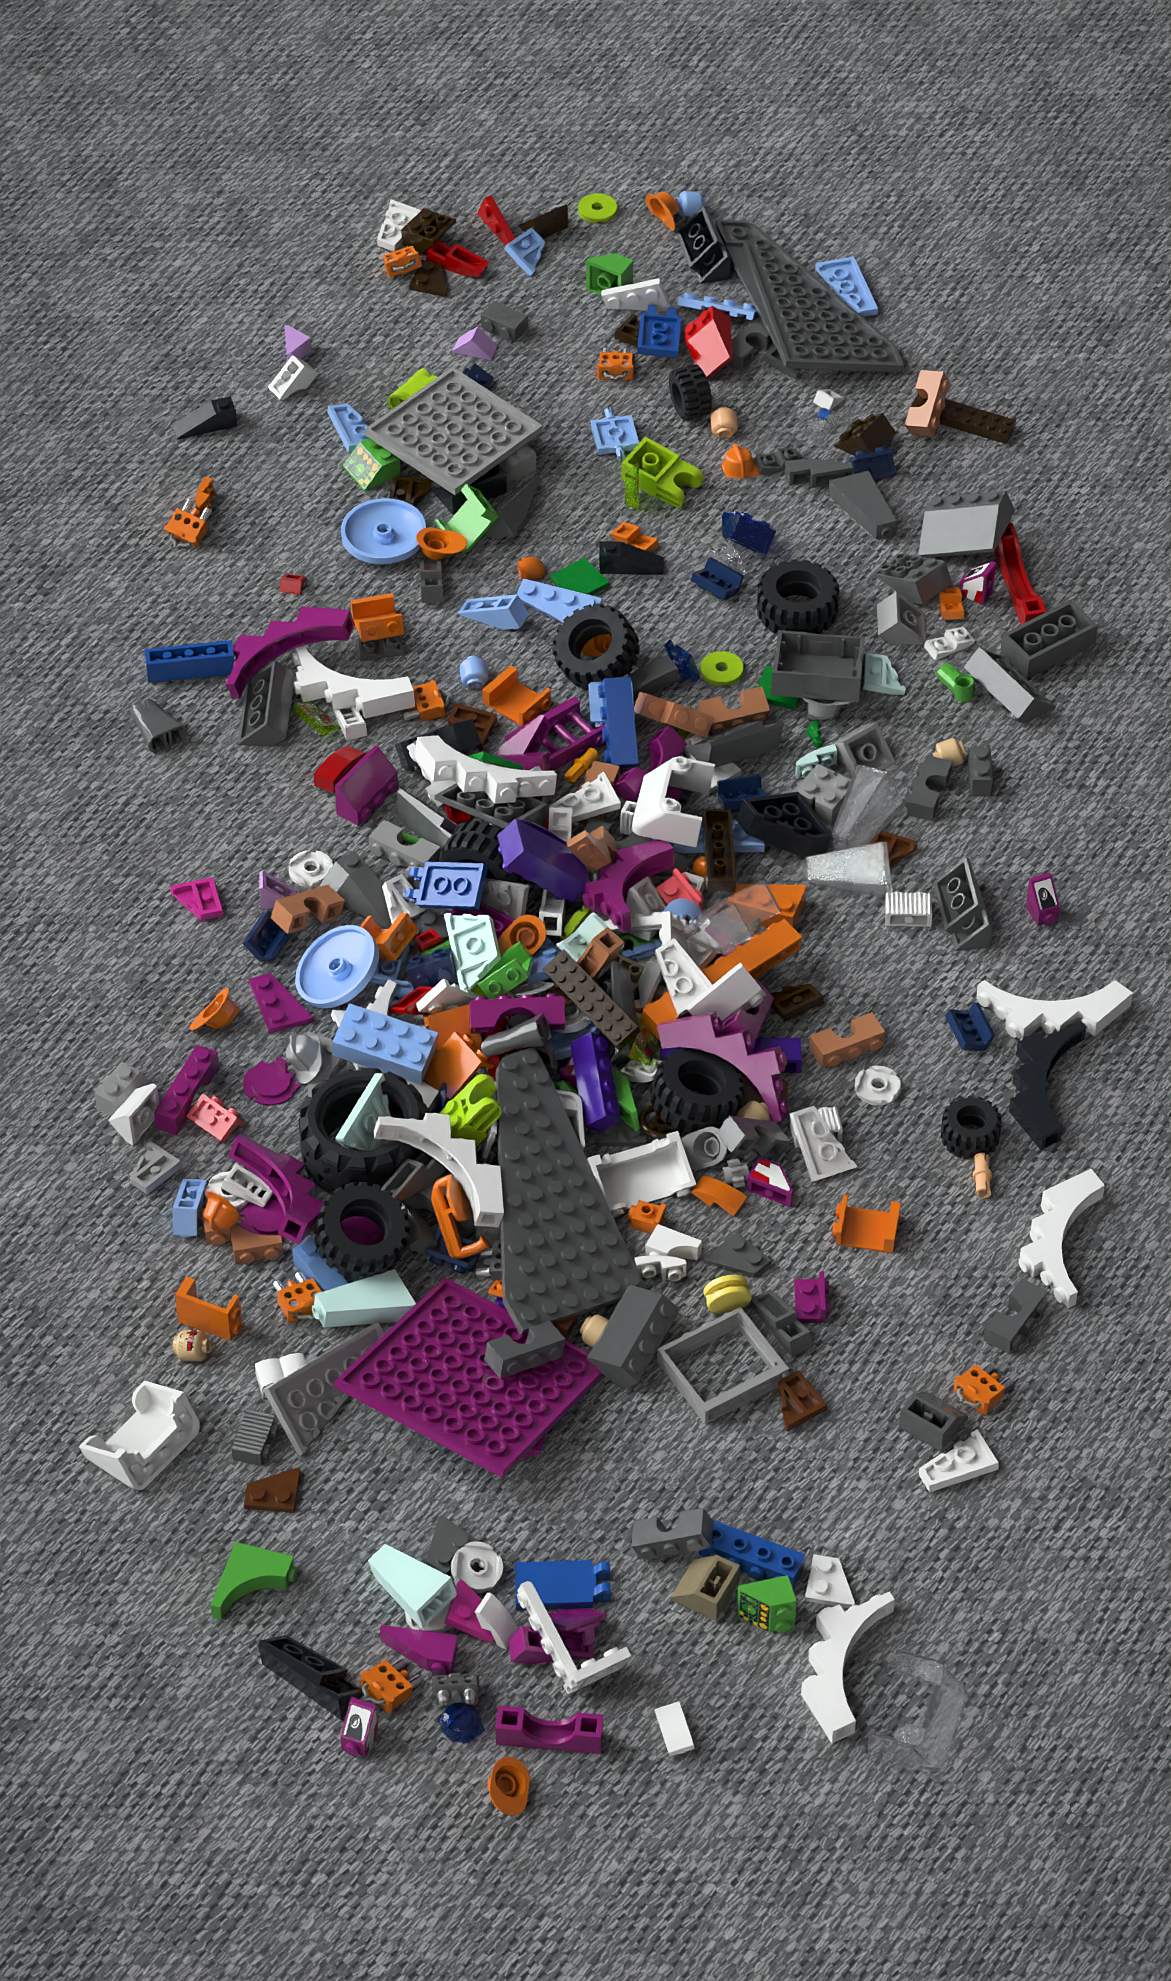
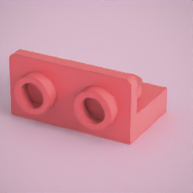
M677 868L672 871L673 876L655 888L666 906L673 900L684 898L692 900L702 911L704 910L703 895L698 889L694 890L691 887V881L684 872L680 873Z
M203 1093L186 1116L223 1143L237 1124L241 1127L245 1124L239 1119L241 1114L231 1107L228 1110L222 1107L224 1103L214 1095L208 1098Z

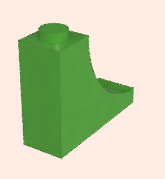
M235 1542L210 1605L212 1618L222 1620L227 1609L236 1600L252 1591L264 1588L287 1589L289 1582H294L297 1576L298 1568L294 1566V1556Z

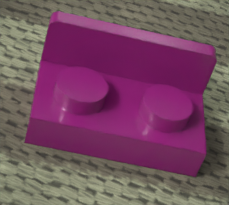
M819 1271V1279H794L797 1320L800 1323H825V1316L830 1315V1300H825V1295H829V1280L824 1279V1271Z

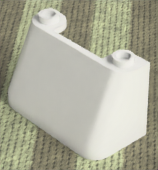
M678 1131L666 1134L667 1138L656 1139L646 1145L612 1155L606 1154L602 1159L600 1155L587 1159L613 1218L623 1215V1210L629 1209L631 1205L636 1206L638 1200L649 1203L677 1194L678 1198L691 1194L690 1189L696 1186V1182Z
M144 1381L133 1393L132 1403L136 1413L106 1443L101 1437L93 1435L88 1437L79 1446L86 1459L128 1487L137 1490L146 1488L196 1437L200 1429L199 1419L184 1392Z

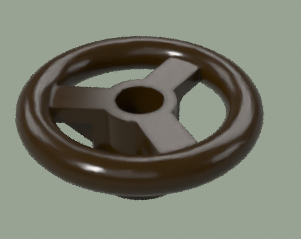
M652 1105L645 1107L639 1114L638 1121L641 1129L652 1138L658 1140L667 1138L666 1134H669L668 1132L672 1133V1131H678L679 1136L683 1133V1130H675L671 1127V1124L662 1121L661 1115L657 1114L654 1122L646 1124V1116L651 1112H655Z

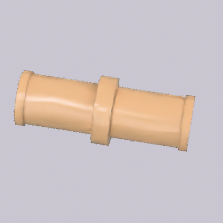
M977 1153L974 1156L975 1170L973 1172V1179L976 1182L975 1192L976 1196H980L981 1199L988 1198L991 1195L990 1181L992 1179V1172L989 1169V1155H985V1153Z

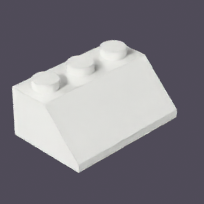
M739 963L687 1005L686 1008L692 1016L716 1011L717 1017H720L723 1024L726 1019L742 1009L746 1012L751 1007L758 1006L766 994L744 966Z

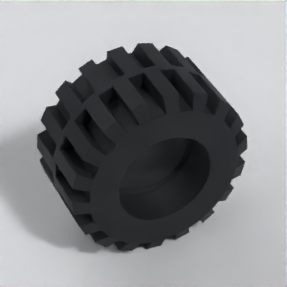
M698 364L672 370L669 376V390L678 415L683 420H689L710 414L712 409L711 389L702 368Z
M968 1096L965 1099L964 1097H959L958 1101H951L950 1106H946L942 1116L941 1138L943 1145H947V1151L950 1153L954 1150L956 1157H960L962 1154L964 1159L969 1160L970 1156H975L977 1153H985V1155H989V1151L993 1153L1000 1141L1001 1113H998L996 1106H992V1102L989 1100L983 1101L982 1097L973 1098V1096ZM972 1124L980 1127V1129L970 1130L962 1126Z

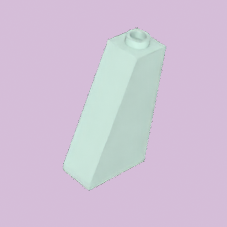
M393 1269L317 1293L312 1311L314 1317L320 1320L323 1327L364 1325L376 1322L392 1323L398 1322L416 1303L396 1270Z
M386 1544L368 1560L377 1581L421 1628H424L457 1595L450 1576Z

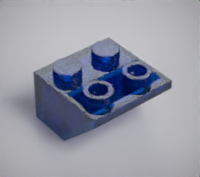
M733 510L732 513L723 512V538L759 554L767 555L776 533L775 530L769 528V523L762 520L756 521L752 519L753 516L744 512L739 513Z

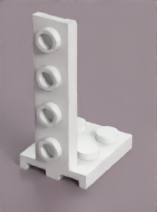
M671 911L654 912L652 916L647 917L641 914L631 915V931L622 933L617 926H614L610 919L609 921H604L615 934L660 930L659 936L662 945L675 938L688 954L687 920H680V916L672 915Z
M526 1581L520 1585L517 1590L518 1601L523 1608L526 1607L530 1614L529 1622L534 1631L538 1630L541 1635V1645L546 1654L550 1653L554 1660L553 1668L557 1676L563 1678L565 1682L563 1687L568 1694L624 1667L631 1655L627 1647L620 1650L614 1647L603 1654L604 1657L596 1661L595 1658L589 1659L581 1664L582 1668L577 1670L533 1584Z

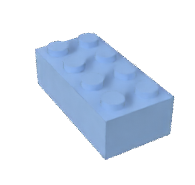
M349 1003L332 1042V1056L368 1068H377L384 1073L390 1071L403 1077L405 1080L421 1085L437 1048L438 1032Z

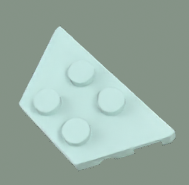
M446 913L444 917L460 990L467 989L470 991L501 960L493 919L489 915L472 916L471 914H463V916H456Z
M374 1074L335 1138L336 1141L351 1150H374L382 1140L374 1139L376 1123L379 1117H391L388 1109L387 1094H382L381 1082L385 1081L383 1074Z

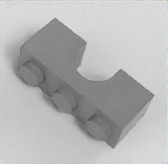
M383 820L369 836V850L377 857L383 856L389 859L396 866L424 868L425 862H439L440 846L423 838H420L414 845H402L403 829L386 820Z

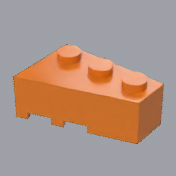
M736 884L735 892H731L728 898L727 917L764 927H769L772 923H778L785 918L795 928L806 903L807 885Z

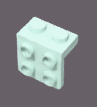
M591 913L580 927L558 947L561 951L564 949L577 962L589 946L591 940L608 926L597 914Z

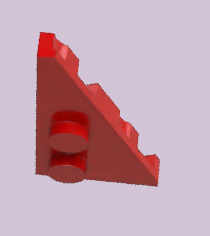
M493 196L485 197L477 215L506 246L515 237Z

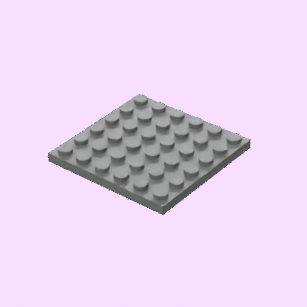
M452 367L365 429V435L456 495L465 484L470 485L543 432V425Z

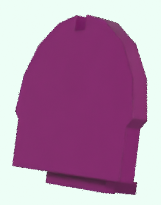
M279 1056L276 1058V1063L272 1061L270 1064H267L261 1060L253 1069L247 1071L243 1079V1089L250 1099L254 1097L256 1098L255 1103L271 1106L284 1103L292 1098V1094L301 1087V1084L293 1080L294 1074L288 1071L287 1061Z
M271 1196L264 1208L251 1202L243 1208L241 1216H245V1219L240 1221L244 1230L266 1236L280 1235L278 1230L284 1219V1214L277 1197Z
M588 1608L562 1609L555 1611V1613H548L556 1630L582 1632L583 1645L585 1646L595 1643L594 1628L601 1626L599 1621L607 1619V1613Z

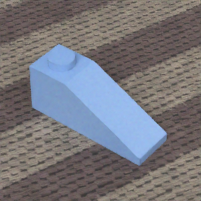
M517 594L467 599L458 615L503 630H515L523 626L529 613Z
M182 1180L173 1206V1235H180L184 1238L197 1236L201 1223V1209H203L207 1180Z

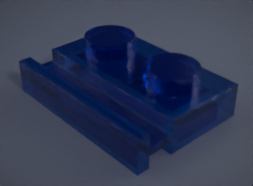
M669 640L664 647L668 656L678 667V674L684 680L698 681L701 676L693 656L678 645L674 647L673 642Z

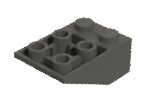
M907 553L898 554L894 560L882 565L878 571L873 573L874 576L910 602L922 605L952 584L945 561L909 555Z

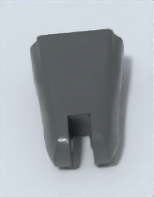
M150 698L144 700L146 707L144 709L138 703L131 706L132 718L151 752L156 753L168 748L167 742L170 746H173L185 740L187 736L186 727L163 710L154 700Z
M542 1013L509 1030L490 1035L483 1041L481 1051L485 1056L493 1057L517 1048L544 1046L552 1038L548 1020Z

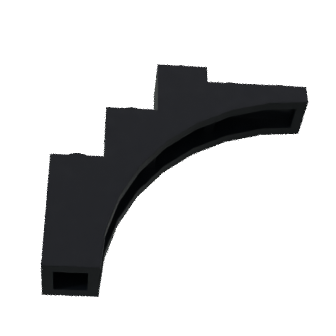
M1082 1021L1069 1024L1064 1029L1054 1034H1048L1043 1039L1038 1033H1035L1029 1037L1022 1038L1017 1043L1016 1056L1022 1061L1023 1065L1014 1070L1013 1084L1020 1093L1010 1098L1009 1113L1040 1150L1061 1140L1062 1127L1052 1113L1047 1100L1045 1085L1050 1071L1059 1058L1070 1048L1085 1040L1086 1026Z

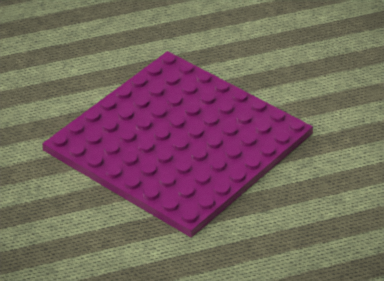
M444 1278L335 1380V1388L503 1478L604 1374L586 1359L589 1355L588 1352L565 1341L561 1358L500 1379L484 1360L487 1342L509 1335L516 1343L526 1344L528 1333L520 1335L506 1309Z

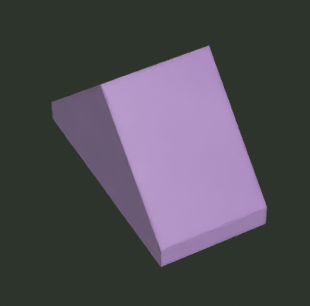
M284 325L287 362L292 355L302 359L311 351L310 337L289 325Z
M476 327L459 337L452 352L492 360L498 346L479 327Z
M263 870L260 872L261 909H273L276 900L297 894L296 889Z

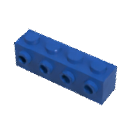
M232 640L145 649L148 683L231 674L234 666Z
M631 677L604 678L601 685L598 686V696L602 698L603 707H600V718L605 723V728L602 729V739L607 745V750L604 751V761L608 764L620 766V769L634 768L639 762Z
M713 1520L712 1547L701 1549L699 1551L700 1556H721L739 1564L740 1571L749 1574L751 1578L757 1581L788 1575L792 1589H794L805 1567V1554Z

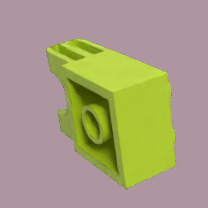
M644 437L621 465L622 480L676 508H680L685 503L684 492L677 486L686 485L697 488L704 481V476L700 469L680 459V455L647 437Z
M480 1074L474 1077L439 1113L449 1115L451 1138L475 1140L476 1148L488 1136L487 1130L500 1118L502 1114L501 1105L498 1101L491 1098L496 1092L495 1081L491 1076Z

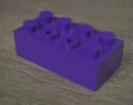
M515 818L497 835L500 844L498 850L503 856L504 862L502 866L504 870L510 874L515 872L523 876L527 881H532L545 890L548 889L553 892L556 898L560 900L565 898L573 902L585 891V884L590 883L586 866L568 848L567 842L544 827L525 819Z

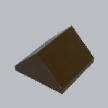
M567 204L521 223L518 226L524 232L533 228L542 239L567 229Z

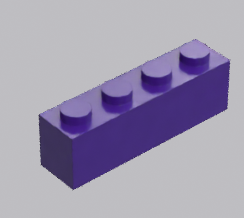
M589 1032L571 1042L570 1047L578 1093L582 1100L584 1127L602 1132L621 1122L620 1107L616 1095V1085L613 1078L607 1039L599 1034Z

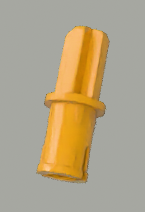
M588 748L580 759L577 758L574 761V765L564 774L566 782L575 783L584 772L586 773L593 762L599 759V754L595 749Z

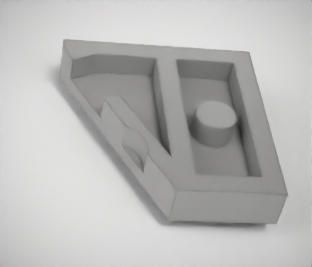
M152 1141L148 1142L145 1156L140 1157L137 1168L133 1170L130 1176L131 1184L147 1195L182 1168L179 1159Z

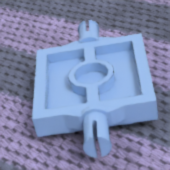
M607 407L604 410L605 418L591 420L592 433L598 455L616 453L617 460L621 462V458L622 461L626 458L624 451H632L639 444L632 415L614 416L613 409L609 407L608 410Z

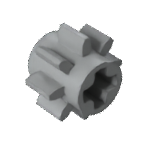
M738 1158L727 1160L728 1166L722 1167L726 1184H732L735 1189L745 1187L744 1181L749 1176L747 1163H740Z

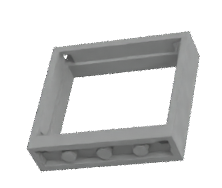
M741 1307L729 1313L726 1312L723 1316L713 1321H708L700 1328L692 1332H686L680 1338L667 1342L664 1346L657 1349L658 1364L704 1424L777 1388L778 1381L789 1376L787 1365ZM738 1328L770 1369L704 1403L673 1361Z

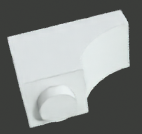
M292 355L268 388L279 399L284 400L295 391L308 388L318 373L309 364Z
M657 1224L645 1245V1256L662 1255L698 1260L701 1255L702 1241Z

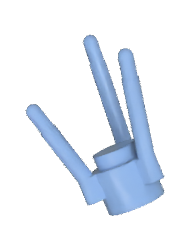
M374 974L369 981L385 985L389 979L397 983L394 997H399V1000L392 1001L390 1006H393L414 990L409 981H400Z

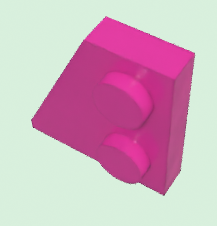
M213 877L170 886L171 895L199 920L223 916Z
M459 1580L455 1588L457 1595L451 1600L444 1624L492 1643L494 1637L491 1631L481 1627L475 1613L482 1599L463 1580Z

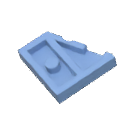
M530 228L508 243L504 250L526 274L531 276L536 270L535 266L540 258V252L544 247L545 241L533 228Z

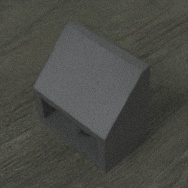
M925 1391L913 1394L900 1410L899 1428L935 1449L942 1451L967 1420L968 1415Z

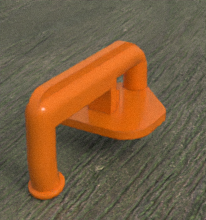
M453 1174L438 1179L433 1185L431 1202L449 1256L461 1260L477 1254L486 1248L489 1249L491 1245L483 1236L480 1237L479 1241L463 1247L454 1218L458 1222L473 1220L474 1216L470 1201ZM446 1187H447V1193H446V1195H447V1200H448V1203H449L450 1208H448V1205H447V1202H446V1199H445V1196H444V1193H443V1190H442L443 1188H446Z

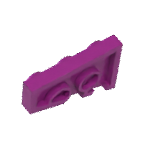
M271 973L249 979V985L269 1034L313 1022V1017Z

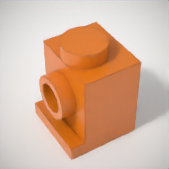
M638 1200L636 1206L631 1205L628 1213V1219L631 1220V1228L652 1234L657 1224L663 1226L666 1219V1204L659 1206Z

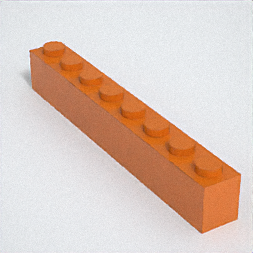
M784 918L778 923H772L766 931L761 934H755L749 942L744 945H738L730 954L725 957L721 956L713 965L708 968H702L701 971L713 985L736 965L741 963L753 979L799 951L802 936ZM669 991L665 992L654 1003H648L642 1010L641 1023L645 1024L659 1041L657 1025L664 1021L679 1019ZM688 1011L687 1013H685L684 1015H682V1016L679 1017V1018L689 1017V1016H692V1015H691V1013Z

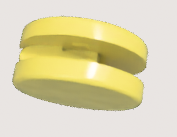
M726 1275L708 1283L704 1288L708 1310L714 1314L731 1312L739 1307L742 1309L746 1307L752 1299L747 1279L741 1275Z

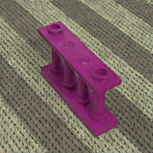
M575 696L543 714L552 724L549 732L556 731L569 743L566 747L559 749L545 737L542 745L552 754L550 755V771H555L581 756L588 748L601 747L605 743L602 739V729L605 728V724L594 729L579 716L580 701ZM568 721L574 722L586 735L577 740L562 725ZM529 723L506 735L505 742L512 738L515 734H517Z

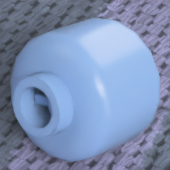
M683 191L679 197H676L679 204L678 212L682 217H692L703 205L705 206V198L699 192Z
M478 656L467 657L460 664L462 684L469 689L482 688L489 679L487 662Z

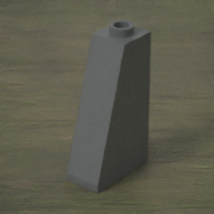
M869 471L829 480V496L875 539L890 538L896 534L897 520Z

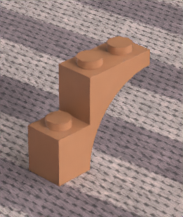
M639 692L634 706V711L637 715L705 738L708 736L714 719L710 715Z
M603 826L591 833L585 830L566 841L568 848L592 873L615 859V851L617 850L615 839Z
M607 927L591 940L577 963L596 982L601 970L617 958L624 942ZM556 984L549 989L547 994L554 993L558 994V996H564V1009L572 1003Z
M201 1209L207 1245H222L227 1241H231L235 1263L250 1264L254 1260H274L278 1256H283L281 1235H259L244 1230L237 1224L230 1230L221 1229L219 1232H215L210 1228L209 1221L203 1216L205 1209Z

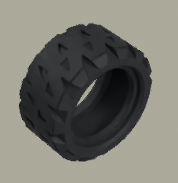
M361 1068L358 1071L348 1069L335 1073L330 1080H322L312 1089V1097L306 1096L300 1108L299 1118L302 1162L305 1163L304 1167L309 1176L313 1175L314 1182L326 1192L330 1190L335 1191L338 1188L344 1190L345 1185L350 1183L358 1186L359 1182H367V1186L373 1187V1184H376L381 1189L407 1158L415 1160L421 1154L422 1150L397 1140H393L387 1145L374 1150L356 1151L336 1144L329 1137L337 1127L346 1122L375 1073L383 1074L385 1077V1081L381 1082L382 1094H387L388 1109L391 1117L423 1120L425 1114L428 1113L423 1097L412 1084H407L403 1077L390 1071L383 1073L377 1068Z

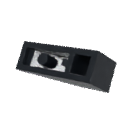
M231 396L211 400L173 423L172 428L178 440L237 427L236 409Z
M600 541L599 570L601 574L664 575V557L621 541Z

